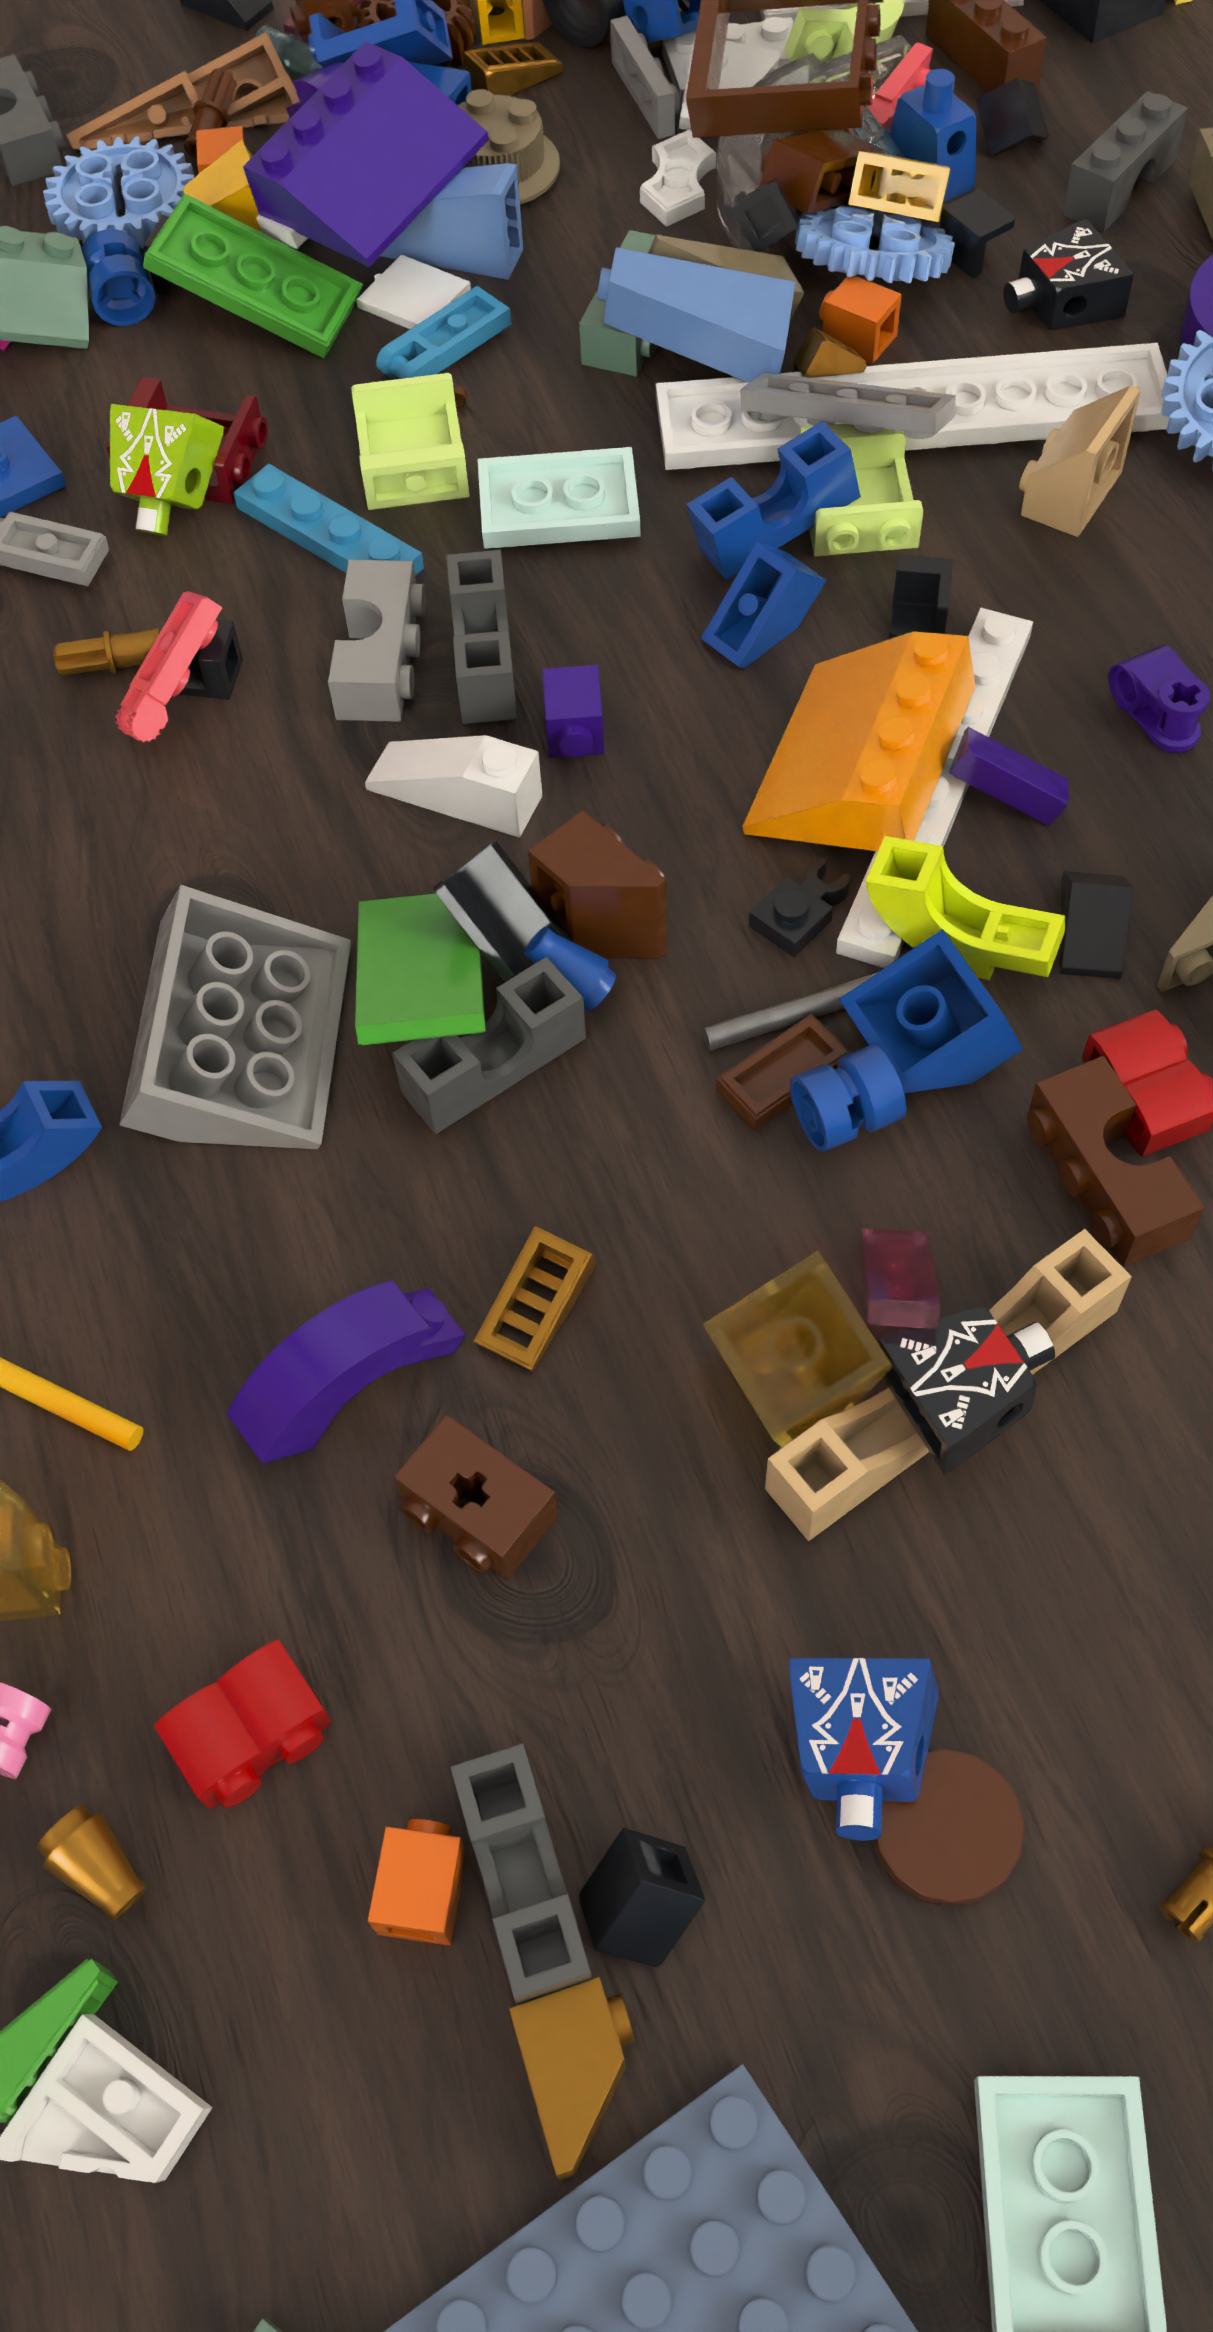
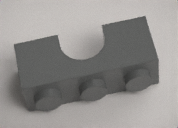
M15 54L0 58V162L11 185L16 186L53 175L54 166H63L59 151L66 150V146L57 121L52 120L44 95L40 96L31 70L23 72Z
M1146 91L1072 163L1063 215L1077 222L1087 219L1096 230L1104 233L1128 209L1131 192L1137 177L1154 183L1177 160L1188 107L1171 101L1169 97L1163 94H1154Z
M501 550L448 554L446 557L454 627V658L462 724L517 719Z
M547 957L496 988L497 1006L492 1016L485 1023V1032L469 1034L460 1038L456 1035L412 1040L392 1052L401 1093L435 1135L586 1039L583 997Z
M522 1743L451 1766V1772L493 1915V1924L517 2006L592 1980L589 1964L556 1858L524 1744Z

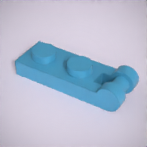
M476 286L385 345L378 354L376 360L377 368L393 379L397 377L403 379L438 374L511 325L510 308Z

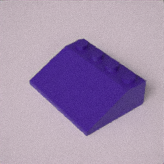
M365 41L243 166L259 215L292 228L295 232L370 267L483 147L489 138L487 131L403 57Z

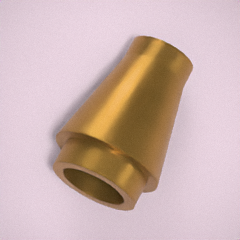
M84 1804L77 1806L62 1817L37 1844L36 1848L46 1858L43 1868L102 1909L111 1921L116 1920L125 1913L147 1889L134 1872L102 1812L93 1815Z

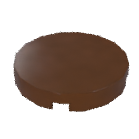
M950 1749L928 1751L920 1794L917 1800L912 1802L883 1801L882 1835L880 1838L874 1839L879 1860L897 1885L920 1901L937 1905L943 1903L947 1905L960 1904L959 1906L978 1903L1003 1886L1021 1856L1025 1825L1018 1798L999 1771L975 1755Z

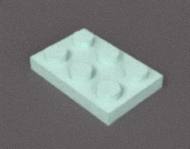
M632 447L478 459L484 549L641 537Z
M977 2076L974 2079L992 2332H1167L1139 2077Z

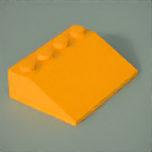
M913 631L815 664L742 826L744 835L871 851L879 850L884 836L914 841L975 689L969 637Z

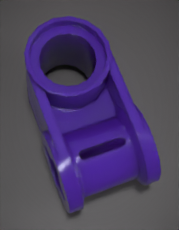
M1160 645L1115 664L1110 668L1108 683L1113 699L1144 730L1154 745L1162 750L1175 753L1189 751L1197 745L1201 735V726L1198 721L1200 715L1206 711L1209 705L1210 690L1205 683L1200 681L1185 666L1175 650L1168 645Z

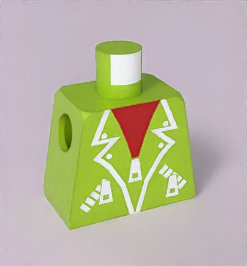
M111 404L110 486L114 493L139 501L136 530L167 536L171 506L195 510L202 506L223 436L224 426L192 413Z

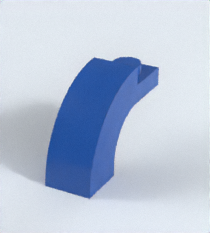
M23 1081L12 1100L0 1110V1202L37 1187L65 1169L88 1148L102 1129L80 1081Z

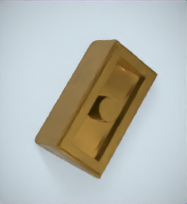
M815 327L813 329L810 328L793 361L794 365L805 377L864 373L867 367L866 361L853 348Z

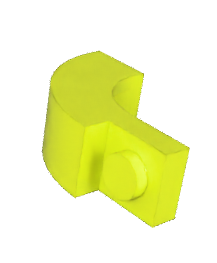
M884 836L865 883L876 911L902 940L915 948L943 929L977 978L990 980L995 967L1049 977L1065 933V915L1006 905L981 897L966 888L951 873L945 861L943 846Z

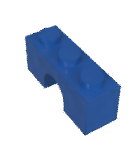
M823 421L777 448L781 463L780 472L775 483L762 495L751 498L730 477L686 504L700 551L725 580L741 570L756 542L779 548L815 526V512L818 509L844 507L861 497L851 449Z

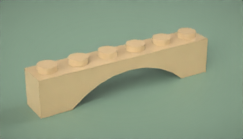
M1083 1229L1035 1264L989 1311L1005 1335L1032 1322H1038L1050 1337L1056 1358L1118 1311L1132 1276L1086 1229ZM1050 1360V1361H1048V1362L1042 1364L1041 1366H1039V1367H1037V1368L1031 1370V1371H1030L1031 1374L1033 1375L1034 1373H1036L1038 1370H1040L1042 1367H1044L1046 1364H1048V1363L1051 1362L1052 1360ZM888 1387L858 1405L823 1418L769 1457L765 1490L804 1537L810 1541L929 1451Z

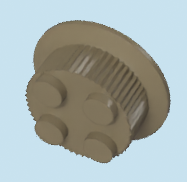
M483 89L468 93L466 101L461 102V105L457 106L487 131L489 140L463 168L504 163L516 164L520 205L541 196L557 179L560 170V158L555 145L543 135L542 117H540L536 109V104L531 100L516 99V97H511L510 95H494L490 91Z

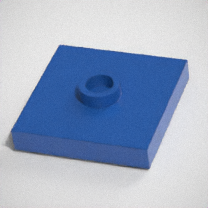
M17 416L0 423L1 518L7 515L9 511L18 510L66 486L61 470Z

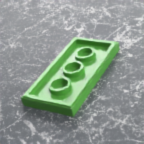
M185 193L145 253L143 268L324 359L356 304V299L360 296L363 286L362 283Z
M437 894L359 901L355 1012L358 1045L466 1035L486 1031L480 949Z

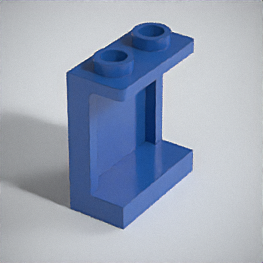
M394 0L397 16L347 33L317 13L309 16L312 31L308 37L310 51L315 61L325 67L334 62L345 63L366 41L399 55L408 62L437 65L453 59L445 12L431 0Z

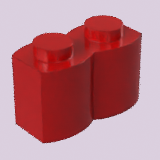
M1156 1009L1089 1034L1082 1054L1083 1063L1104 1056L1135 1102L1136 1107L1125 1136L1135 1151L1142 1157L1210 1130L1213 1123V1080L1208 1074L1201 1073L1187 1059L1188 1047L1184 1034L1177 1025L1170 1024Z
M278 1639L241 1660L217 1682L199 1690L180 1702L153 1726L196 1797L208 1809H211L219 1804H222L224 1808L233 1807L246 1800L261 1786L262 1780L260 1776L271 1765L283 1759L287 1763H294L311 1754L323 1742L324 1736L322 1732L333 1721Z

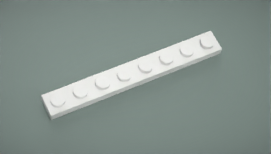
M980 608L968 636L975 689L914 841L944 847L969 787L968 783L949 774L961 738L968 726L987 737L990 736L1030 639L1033 621ZM875 851L837 939L836 954L885 968L898 959L905 941L895 934L884 922L872 904L867 892L865 880L878 851Z

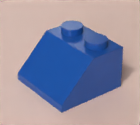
M943 929L839 998L867 1043L879 1046L888 1056L901 1081L904 1093L972 1084L1024 1050L1005 1015Z

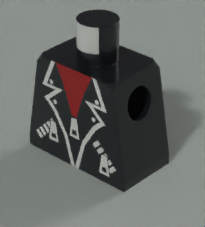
M1084 219L1026 247L1022 255L1019 279L1006 283L1004 286V302L1012 314L1032 308L1045 326L1052 330L1117 319L1126 314L1134 273L1087 219Z
M975 1307L879 1338L877 1370L945 1475L956 1469L1028 1414L1032 1409L1037 1388L1035 1379L1030 1371L1054 1359L1055 1350L1047 1332L1038 1322H1032L1005 1335L988 1309Z

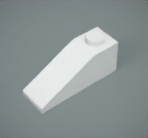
M486 735L389 742L365 781L366 790L519 838L542 798L539 752Z

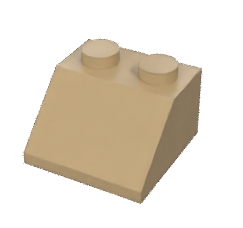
M1130 385L1073 410L1061 429L1053 428L1044 444L1042 456L1038 461L1031 460L1022 474L1019 490L1025 494L1021 516L1079 537L1122 473L1141 388Z

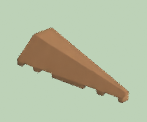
M267 32L189 74L183 71L66 134L74 151H80L82 146L88 149H95L99 140L103 141L107 146H112L116 137H121L123 144H130L136 136L140 137V142L188 136L195 119L193 113L195 102L202 99L210 74L216 68L222 71L226 69L230 71L237 84L227 111L229 115L227 127L242 126L243 128L286 123L290 119L286 108L299 102V98Z

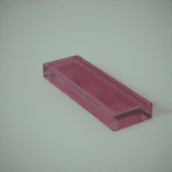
M862 1228L861 1257L867 1323H870V1325L929 1329L938 1327L940 1300L928 1233Z

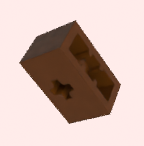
M447 1414L393 1476L402 1502L399 1509L408 1520L426 1533H431L435 1528H438L456 1542L452 1546L453 1550L469 1566L483 1574L489 1568H492L506 1580L511 1577L559 1517L556 1495L553 1490ZM484 1496L485 1503L480 1507L475 1502ZM465 1498L470 1502L462 1509L460 1502Z

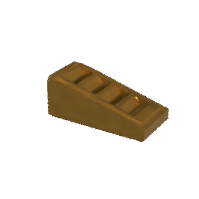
M539 42L473 49L464 52L462 55L464 70L470 72L471 89L473 91L478 89L488 90L494 95L511 96L563 72V63Z
M534 1226L474 1342L534 1372L597 1264L593 1254ZM544 1258L568 1270L563 1280L538 1268ZM530 1280L556 1291L557 1293L552 1302L526 1290L525 1288ZM517 1301L545 1314L540 1325L512 1311ZM504 1322L533 1336L528 1348L498 1334Z

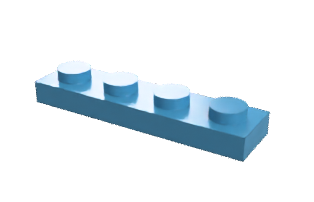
M267 464L233 492L237 509L347 573L349 560L413 561L415 576L424 569L422 552L271 464Z

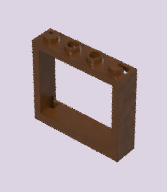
M701 0L686 94L693 138L862 128L864 106L872 105L873 78L872 73H868V71H876L877 66L876 38L872 39V37L880 36L881 12L880 5L876 3H883L884 0ZM858 3L849 81L719 89L730 12Z

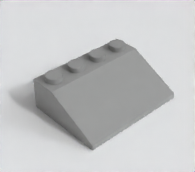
M180 885L160 921L119 1125L177 1142L318 1149L322 1144L351 940Z

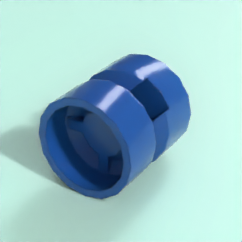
M106 229L97 231L88 237L81 247L87 266V286L95 312L102 320L112 325L128 326L137 324L149 315L155 302V293L148 270L143 268L144 258L140 246L133 236L122 230Z
M874 1044L839 1058L837 1069L827 1064H822L790 1079L791 1100L797 1118L809 1141L822 1153L856 1139L859 1127L871 1133L898 1122L906 1116V1100L901 1081L888 1056L879 1046Z

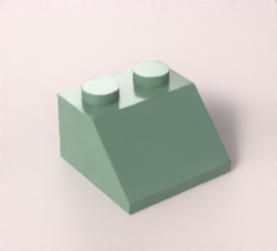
M0 226V340L88 349L87 266L78 238L68 237L59 232L42 234L19 231L9 226Z

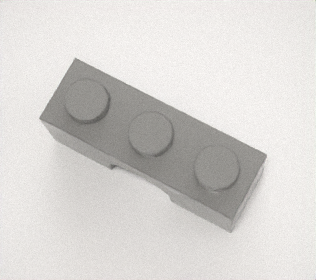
M349 560L342 602L349 638L363 639L352 641L335 640L328 678L336 720L401 722L404 699H413L414 668L410 665V658H418L420 654V628L416 624V617H425V585L416 584L413 561Z

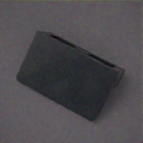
M497 841L486 847L455 874L441 880L433 887L435 893L505 982L534 965L531 960L524 956V951L530 940L540 929L547 926L557 935L566 939L570 938L566 930Z

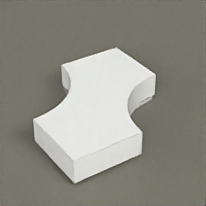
M691 130L684 131L652 146V162L657 166L658 170L651 179L641 185L640 203L667 227L705 209V194L699 181L707 172L716 168V152L700 138H693Z

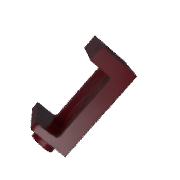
M141 377L127 406L197 414L224 426L223 436L214 461L204 500L233 504L235 501L233 492L250 479L252 462L258 449L264 448L267 441V420L265 417H261L257 396L245 395L237 414L168 405L161 380ZM109 440V442H108L106 448H107V451H108V454H109V458H110V440Z

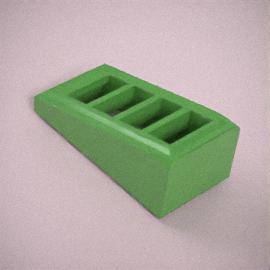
M92 1958L82 1962L0 2031L1 2123L9 2124L82 2014L95 2015L118 1983L109 1969Z

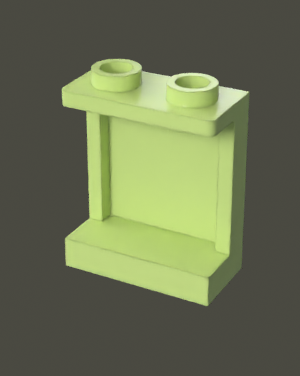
M443 373L356 384L351 387L360 449V466L368 510L470 497L464 447L461 442L451 374Z
M833 424L828 426L851 449L861 497L844 507L821 508L815 512V526L809 529L814 557L919 548L923 507L921 501L913 499L904 459L907 438L904 435V431L884 429L879 432L866 433L856 430L853 424ZM813 426L800 427V434L807 431Z

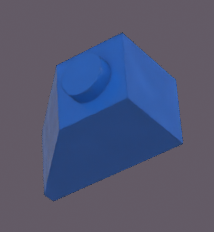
M756 542L701 639L738 667L745 668L799 627L825 584L826 579L788 552Z

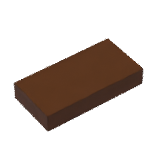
M810 1014L717 1077L716 1090L756 1131L793 1105L789 1088L790 1079L793 1076L822 1064H827L837 1069L838 1059L850 1052Z

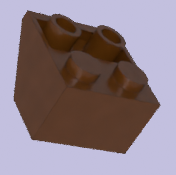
M581 810L528 850L532 888L569 934L570 938L568 940L605 958L659 959L667 952V882L665 876L654 862L649 859L642 860L623 844L620 836L610 826L598 824Z

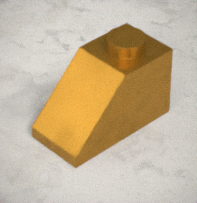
M600 1977L509 2008L554 2170L560 2182L576 2176L626 2069L621 2046L635 2042L621 1993L606 1998Z

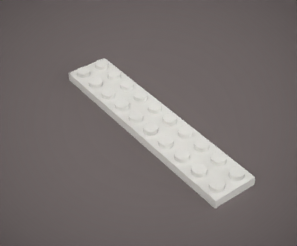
M1158 343L867 366L864 373L806 377L956 395L955 417L936 435L930 438L912 439L907 437L905 451L1046 440L1053 428L1061 429L1073 410L1130 385L1141 388L1131 432L1167 429L1169 417L1162 416L1161 413L1164 398L1161 396L1167 372ZM801 372L780 373L781 375L805 377ZM736 377L656 383V404L665 470L780 461L777 448L800 435V427H810L813 425L808 424L806 418L788 417L782 420H766L760 417L759 412L741 410L740 389L746 386L748 382Z

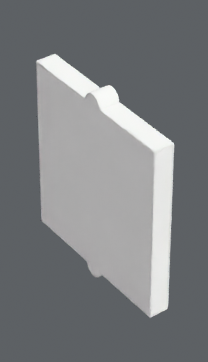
M401 254L382 274L374 276L375 281L356 299L357 308L411 329L470 291L471 287L470 281Z

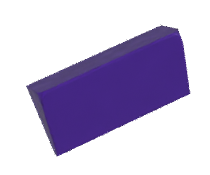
M969 726L965 729L949 774L1049 826L1067 806L1069 801L1068 779Z

